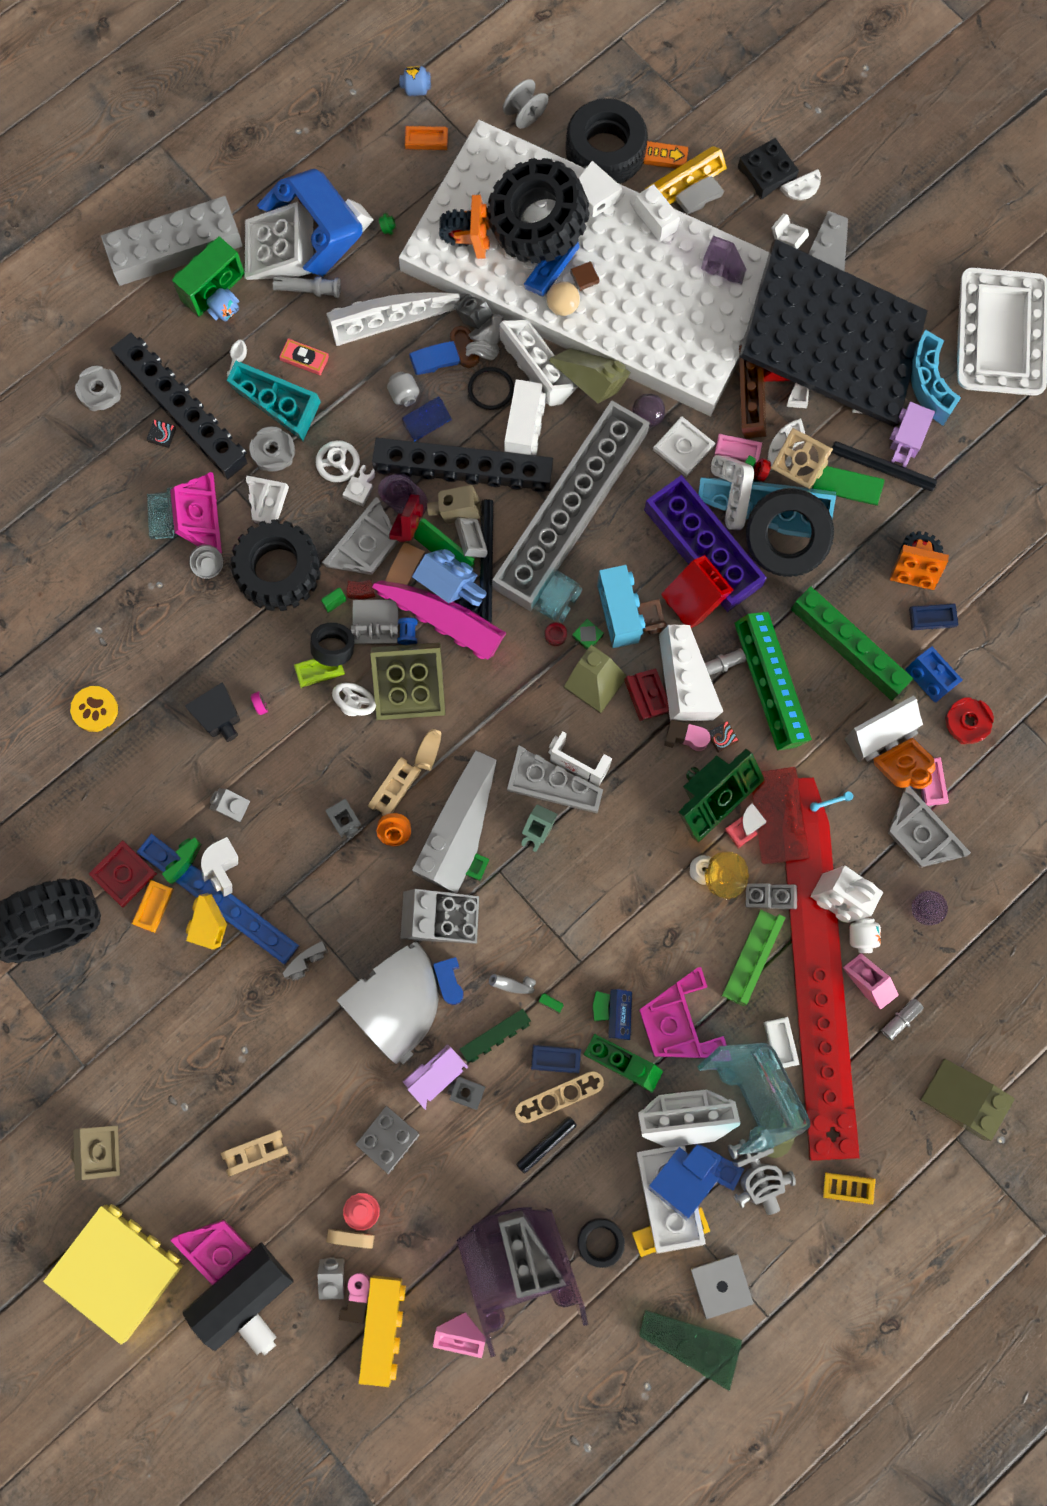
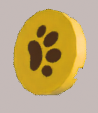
M89 686L80 690L74 696L71 702L70 713L72 719L80 728L88 732H99L113 724L118 714V704L115 697L107 689L100 686Z

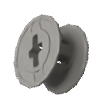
M532 79L524 80L515 86L503 104V112L506 115L518 112L516 126L520 129L533 124L542 115L548 104L546 93H539L533 96L536 83Z

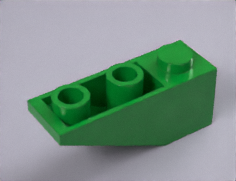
M594 1034L584 1053V1056L652 1093L663 1073V1070L655 1064Z

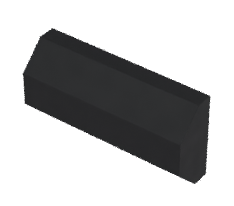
M261 1242L183 1311V1315L192 1331L203 1344L216 1351L290 1286L294 1280Z

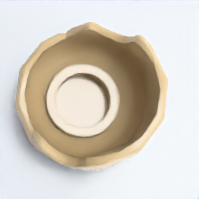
M560 281L553 284L548 290L546 297L548 308L556 315L566 316L572 314L580 303V295L577 288L570 282Z

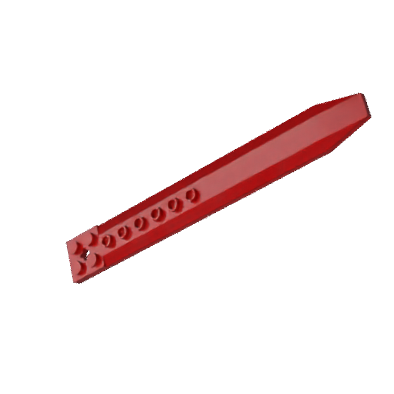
M814 777L791 778L785 804L782 832L787 885H797V909H789L809 1160L857 1159L860 1156L856 1111L854 1108L838 918L832 911L820 907L817 901L811 898L821 875L833 870L830 825L824 806L820 807L817 811L810 810L811 803L822 802ZM830 1127H834V1130L839 1133V1136L833 1142H831L830 1137H826V1132H830Z

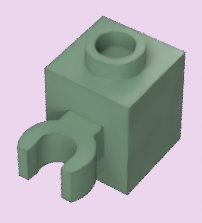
M537 804L530 813L522 834L526 836L522 840V846L524 847L528 841H533L535 844L533 851L536 852L549 835L558 814Z

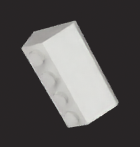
M527 320L502 321L500 323V340L505 345L506 351L517 361L518 367L526 373L530 382L543 384L542 392L546 393L545 402L549 406L562 405L578 386L549 362V359L555 355L532 324Z

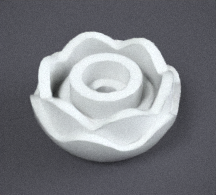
M701 855L692 860L689 872L692 879L701 885H706L716 880L719 867L712 857Z

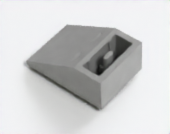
M421 889L404 891L400 939L476 944L479 896Z

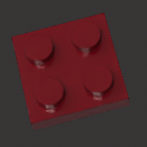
M123 840L89 873L121 907H124L157 874Z

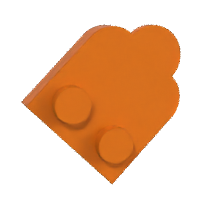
M913 737L873 759L874 765L897 787L905 788L911 786L916 789H922L929 786L932 782L931 774L935 771L934 758Z

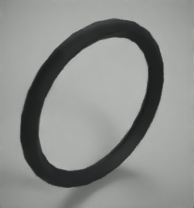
M485 367L476 371L468 383V394L472 402L485 410H496L504 407L511 400L514 393V384L507 372L497 367ZM484 372H498L507 379L510 387L509 394L503 402L497 405H485L480 403L473 395V382Z

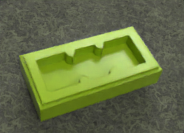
M315 659L294 664L301 688L345 675L342 665L326 666L320 664Z

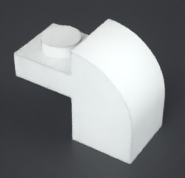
M227 837L210 845L205 850L201 859L203 880L206 881L212 878L213 887L216 891L220 890L224 897L232 893V883L225 871L238 865V855Z

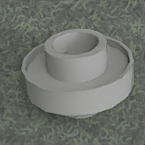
M203 544L192 550L189 556V565L196 576L209 579L220 573L223 567V558L216 547Z

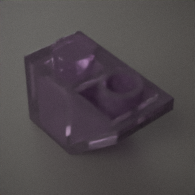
M713 235L703 258L701 269L711 275L724 277L730 282L742 284L747 269L735 244Z

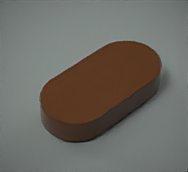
M457 326L450 333V341H454L460 358V365L465 368H473L479 363L480 356L476 354L466 356V346L474 342L469 337L471 331L465 326Z

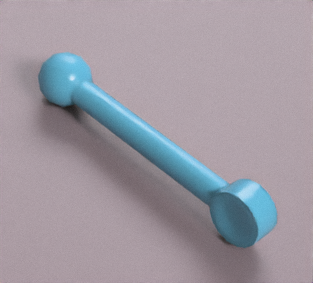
M848 791L843 796L821 803L813 802L810 804V810L817 811L820 807L836 802L850 801L853 799V794Z

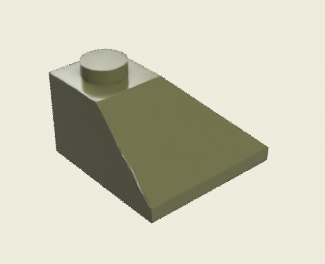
M591 645L577 663L564 688L601 714L625 682L626 675L609 656Z

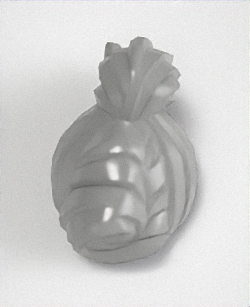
M494 314L479 329L475 328L469 334L470 339L474 342L466 346V356L476 354L490 361L497 357L499 354L497 344L500 341V323L503 321L502 315Z

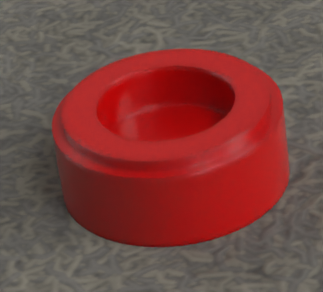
M764 458L758 460L754 467L755 480L763 482L767 478L771 469V461Z

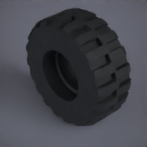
M537 158L528 159V162H520L510 171L508 169L502 175L501 180L496 182L493 187L494 191L488 199L490 206L487 207V217L489 219V226L498 243L511 257H517L522 262H528V260L532 263H541L544 260L549 262L555 260V257L559 255H565L568 249L578 243L580 235L584 234L586 230L585 222H588L590 214L588 198L575 172L571 168L566 167L564 163L560 161L553 162L549 158H542V160H537ZM543 199L556 201L553 210L544 219L534 223L521 221L525 210L534 202Z
M74 878L58 879L30 886L1 900L0 961L5 963H21L48 957L51 954L66 950V948L74 946L81 940L89 937L97 929L101 919L91 887L84 881H78Z

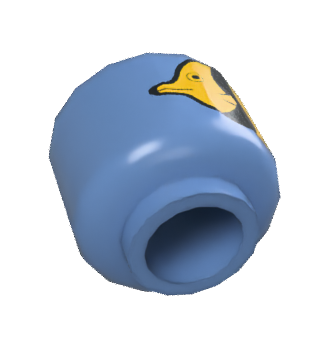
M423 66L406 67L404 74L400 75V88L405 89V93L408 96L426 95L427 91L431 89L430 72H426Z

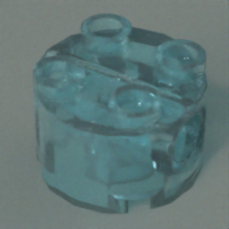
M557 570L539 597L540 601L535 604L534 609L548 616L556 623L558 621L563 623L571 609L568 605L570 602L576 603L583 588L580 587L581 584Z

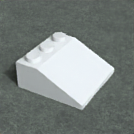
M295 202L245 220V279H273L274 276L297 278L311 273L305 271L303 266L313 256V245L311 243L313 217L302 204Z

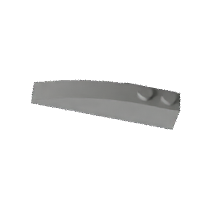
M478 751L474 752L441 811L412 869L414 875L452 893H458L466 877V872L469 870L478 851L485 811L497 762L496 759Z

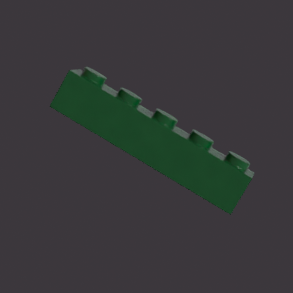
M522 1008L460 1048V1051L467 1062L471 1061L473 1063L479 1059L478 1056L483 1053L485 1055L492 1051L491 1047L494 1045L498 1047L505 1042L503 1039L508 1036L512 1038L517 1034V1030H524L529 1027L531 1020Z

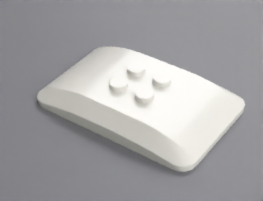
M968 268L963 272L960 284L957 345V380L962 388L1033 396L1042 394L1046 389L1047 278L1044 275L983 268Z

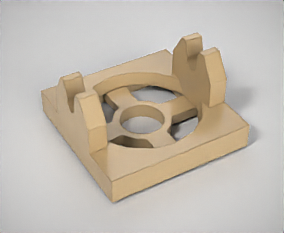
M792 428L771 469L811 489L816 479H819L823 474V469L828 464L827 459L833 448ZM796 442H806L802 449L792 450ZM812 446L818 452V463L810 459L809 451ZM799 452H804L807 455V462L803 465H798L795 461V456ZM788 456L792 457L794 464L791 471L788 470L785 464V459ZM809 466L814 469V471L807 475H797L802 467Z

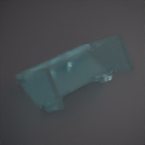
M754 1043L719 1046L697 1066L699 1071L717 1069L724 1083L732 1086L739 1085L758 1127L750 1131V1139L736 1150L738 1155L767 1151L802 1134L810 1127V1119L776 1051L769 1044Z

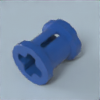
M414 618L398 619L400 637L397 638V643L402 645L417 644L415 626L418 625V620Z

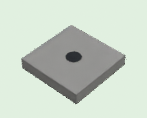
M738 1254L690 1268L706 1319L754 1304Z

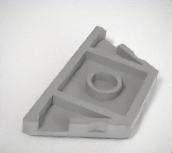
M375 497L323 561L325 567L372 575L399 541L389 539L392 525L379 498Z
M909 786L904 789L888 834L916 865L922 868L968 856L971 852Z

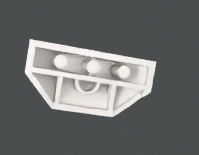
M709 1090L658 1095L644 1110L642 1109L638 1113L642 1137L664 1147L715 1142L740 1125L736 1102L730 1099L727 1100Z

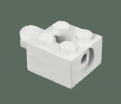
M842 866L821 875L811 898L816 900L820 907L836 914L840 921L849 923L872 916L883 891L847 866Z

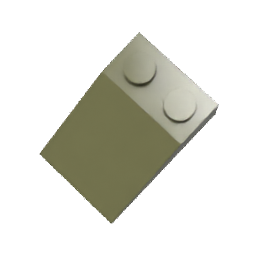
M572 348L549 359L551 364L597 403L617 394L631 374L626 369V366L618 360L614 361Z
M943 1059L920 1100L984 1141H992L1015 1098L986 1080Z

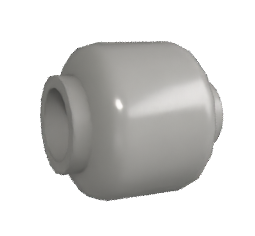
M397 372L389 378L387 389L394 403L404 406L414 404L420 391L413 376L409 373Z

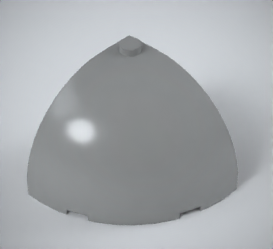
M418 942L412 943L410 945L411 949L405 946L372 970L369 974L371 976L370 979L359 980L337 999L354 1021L395 1064L399 1062L404 1064L414 1055L411 1051L428 1033L438 1008L439 985L436 972L428 954Z

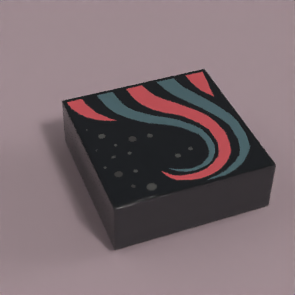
M154 419L147 436V441L169 448L176 431L175 425Z

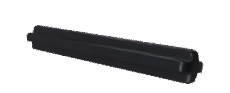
M835 441L832 445L833 450L831 453L923 489L933 491L937 484V480L843 443Z

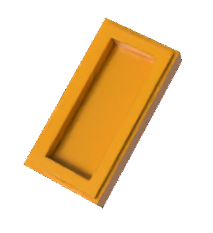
M150 880L132 924L155 933L174 889Z

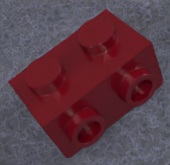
M410 494L403 513H398L389 533V539L399 542L412 540L415 530L418 528L420 518L423 515V504H420L419 495Z

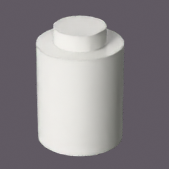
M259 1314L238 1331L256 1355L262 1352L265 1356L276 1346L273 1341L277 1337Z

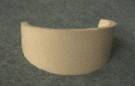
M431 729L425 735L416 754L415 767L431 771L440 745V731Z

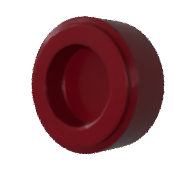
M558 622L549 624L544 634L546 642L551 646L562 645L567 639L566 627Z

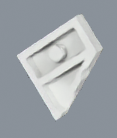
M247 476L246 482L249 486L250 494L248 495L249 502L252 505L251 515L254 523L259 524L258 522L265 521L266 524H269L272 519H279L289 486L282 482Z

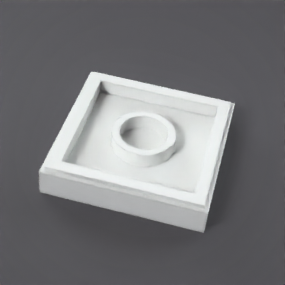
M681 416L653 447V451L687 477L714 448L716 443Z

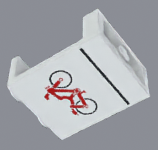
M562 731L560 737L555 736L549 746L550 762L599 787L610 768L612 758L604 754L594 770L561 752L565 745L567 733Z

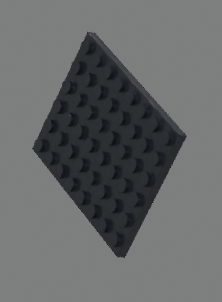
M775 239L771 244L739 358L895 427L899 424V415L904 405L912 374L914 352L921 339L928 310Z

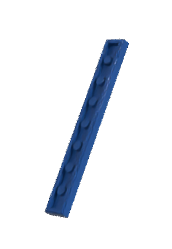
M152 833L137 851L138 854L162 872L166 871L165 867L169 863L181 859L173 849ZM191 864L187 871L176 881V883L196 898L201 894H212L226 921L284 965L287 964L300 947L235 896L229 894L224 897L220 890L216 891L212 885L211 878L204 881L202 871Z

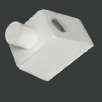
M592 161L581 174L579 180L588 198L589 215L595 217L621 200L622 187Z

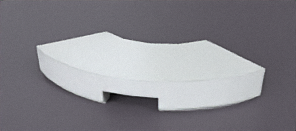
M801 419L788 423L774 437L767 456V460L771 461V466L792 428L805 434ZM805 441L796 442V443L794 444L792 450H793L797 445H799V444H801V443H804ZM788 456L785 459V464L787 467H790L791 465L790 456Z

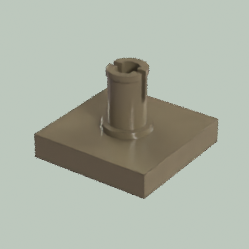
M118 1126L74 1129V1148L71 1150L70 1157L74 1162L75 1181L120 1176Z

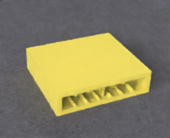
M111 1204L110 1206L103 1205L98 1209L43 1282L118 1343L123 1344L130 1338L183 1265L179 1262L180 1257L171 1250L166 1252L160 1247L161 1242L152 1235L147 1237L140 1231L142 1227L131 1219L128 1222L121 1216L123 1212Z

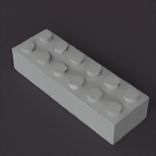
M226 196L101 235L111 268L119 286L189 264L194 256L199 255L206 248L207 244L210 241H214L218 236L233 249L243 246Z

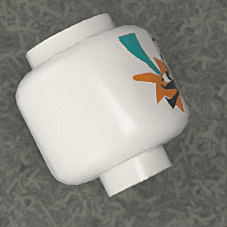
M873 918L859 919L850 924V945L858 948L859 953H873V948L881 945V927L878 923L874 922Z

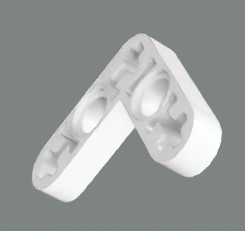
M716 455L711 462L712 474L732 482L725 524L728 529L741 530L746 521L754 470L751 465L734 458Z

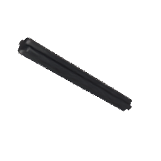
M484 499L481 502V532L488 553L485 558H481L480 587L487 594L480 604V617L492 623L494 502L491 499Z

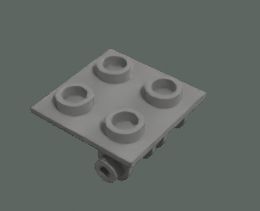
M353 600V625H351V632L354 635V644H398V607L395 601Z
M386 1106L355 1145L389 1174L391 1170H394V1166L404 1157L403 1155L409 1151L408 1149L414 1141H417L420 1134Z

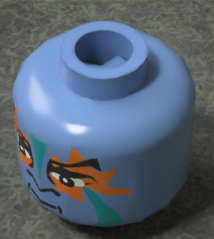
M219 288L207 299V305L210 307L207 311L215 320L220 318L222 321H228L239 310L237 303L240 301L228 288L226 290Z

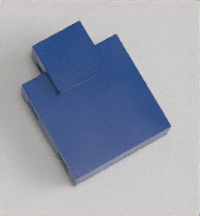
M698 1144L690 1154L679 1147L649 1185L648 1189L687 1221L719 1180L709 1171L717 1160Z

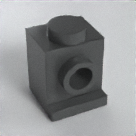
M467 294L454 306L462 322L476 329H479L493 316L486 301L472 297L471 294Z
M346 799L325 810L341 837L346 835L349 838L359 832L358 827L361 824ZM348 818L350 822L347 825H342V819Z
M458 1077L457 1081L453 1080L450 1083L447 1094L451 1095L449 1100L478 1110L486 1087ZM463 1088L470 1090V1095L466 1098L461 1095Z

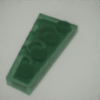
M644 1311L638 1334L640 1337L730 1392L742 1339L652 1311Z

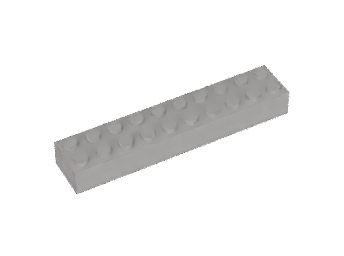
M611 400L492 579V589L530 612L532 611L648 434L650 422Z

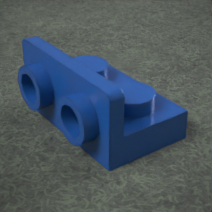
M933 646L918 656L905 669L935 703L963 681Z

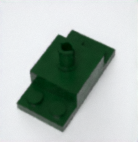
M748 749L743 750L730 764L716 755L701 770L697 767H692L691 770L695 774L688 770L686 778L689 781L683 788L690 801L678 813L692 838L699 843L765 780L752 752Z

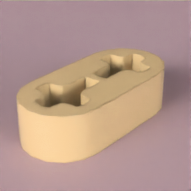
M328 1229L326 1242L360 1248H373L375 1235Z

